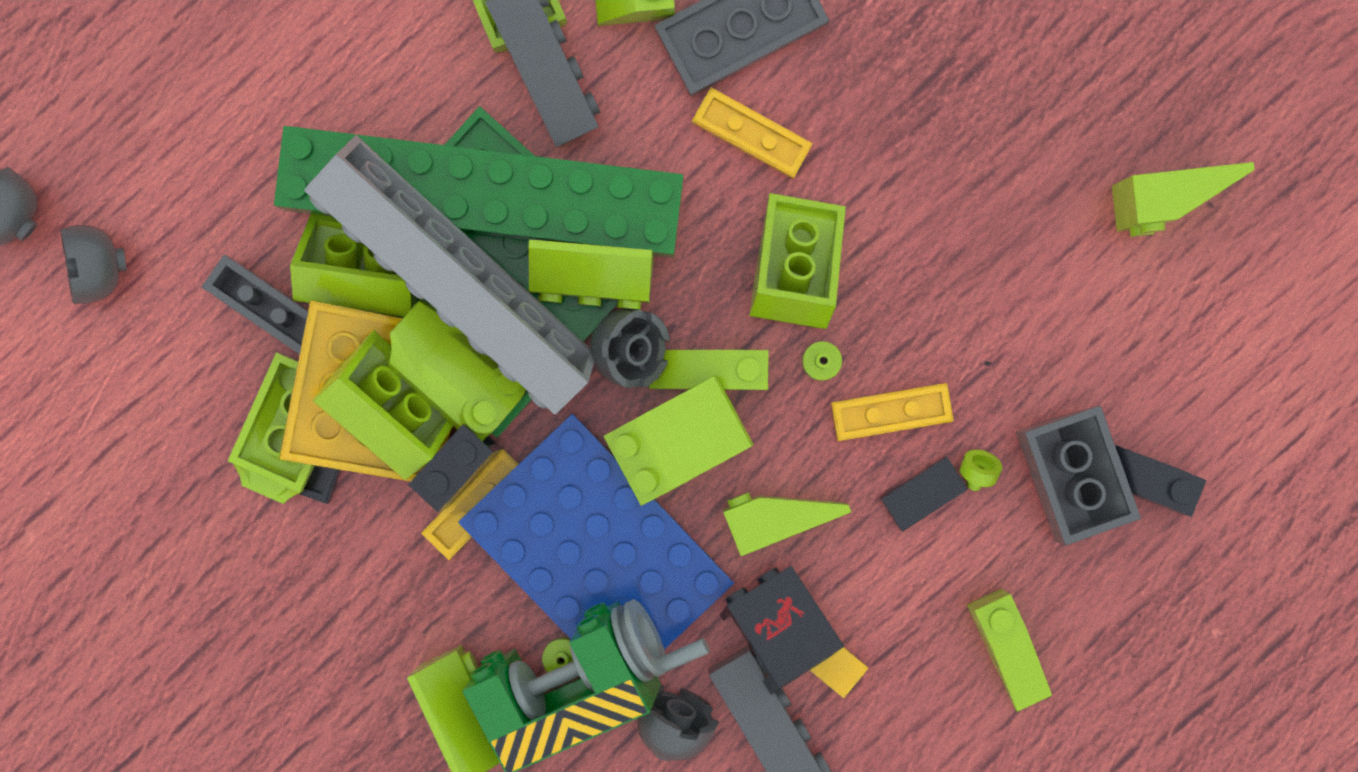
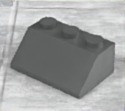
M1101 405L1055 417L1016 431L1055 542L1066 546L1141 519Z

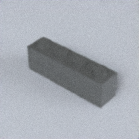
M485 0L490 14L555 146L563 145L598 128L599 126L594 116L601 112L591 91L583 95L577 81L584 78L575 57L572 56L566 59L560 44L567 42L560 25L557 19L549 22L542 9L550 5L548 0Z
M224 254L201 287L300 354L308 309L293 301L291 297L235 259Z
M749 645L708 669L711 680L766 772H832L822 753L818 752L814 755L809 748L807 741L811 740L812 737L801 718L793 721L786 708L791 706L792 703L784 689L781 688L772 695L767 690L762 681L767 678L766 674L768 673L756 654H753Z

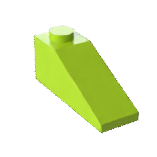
M666 350L663 359L668 360L667 365L659 378L649 385V389H691L716 375L724 390H768L769 350Z
M749 492L727 500L730 507L723 509L741 556L851 513L849 505L845 502L762 495L751 498Z
M1001 588L967 604L1015 710L1018 712L1052 696L1028 630L1011 594Z

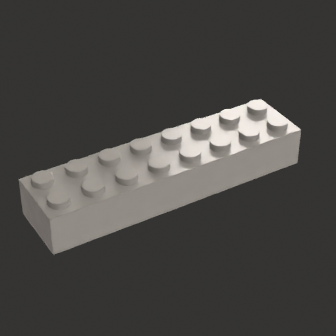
M357 135L330 160L304 189L310 195L312 204L319 211L331 214L338 220L349 238L357 243L362 242L374 253V258L383 268L388 271H395L406 281V287L414 296L419 299L425 298L437 309V314L443 322L451 327L456 326L467 336L469 344L477 352L487 354L498 364L499 370L507 379L513 382L518 381L528 390L529 397L536 405L541 408L547 407L555 415L589 382L594 364L590 348Z

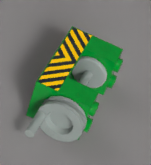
M632 599L626 602L624 606L620 605L619 601L609 606L602 602L584 612L585 617L576 625L577 630L569 642L573 662L540 677H536L533 670L521 660L516 648L504 654L501 650H496L480 660V667L471 672V679L462 692L504 771L517 772L649 714L661 686L658 676L710 653L706 640L702 638L665 655L657 629L647 611L638 601ZM580 676L579 679H577V680H575V681H573V682H570V683H568V684H566V685H564V686H562V687H559V688H557V689H555V690H553V691H550V692H548V693H546V694L543 693V692H545V691H547V690H550V689H552V688H554V687H556V686H559V685H561V684H563V683H565V682H567V681H570V680H572V679H574V678Z

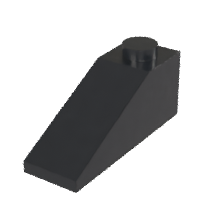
M1115 445L1133 496L1177 514L1192 517L1207 480Z

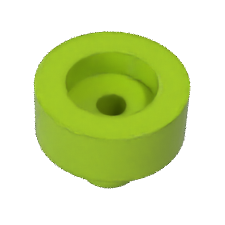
M820 341L810 345L802 356V366L805 373L815 380L823 381L833 378L837 375L842 365L840 351L829 342ZM821 357L826 360L824 365L820 363Z
M976 449L970 450L965 454L960 466V473L967 480L966 485L969 489L979 491L981 487L995 485L1003 467L996 456L987 451Z
M558 637L546 646L542 662L548 673L573 662L569 644L570 638Z

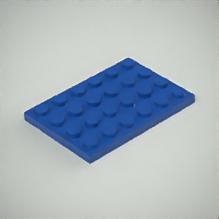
M573 413L458 521L470 536L570 639L577 630L576 625L585 617L584 612L589 608L602 602L609 606L618 601L620 605L624 606L626 602L635 599L649 614L665 650L734 584V581L655 499L642 506L640 505L615 457Z

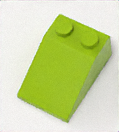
M1254 162L1132 175L1112 185L1117 232L1130 231V237L1153 235L1154 232L1165 231V224L1180 219L1254 171Z
M769 193L753 284L750 316L827 329L836 308L846 206Z
M716 375L603 436L641 506L754 445Z

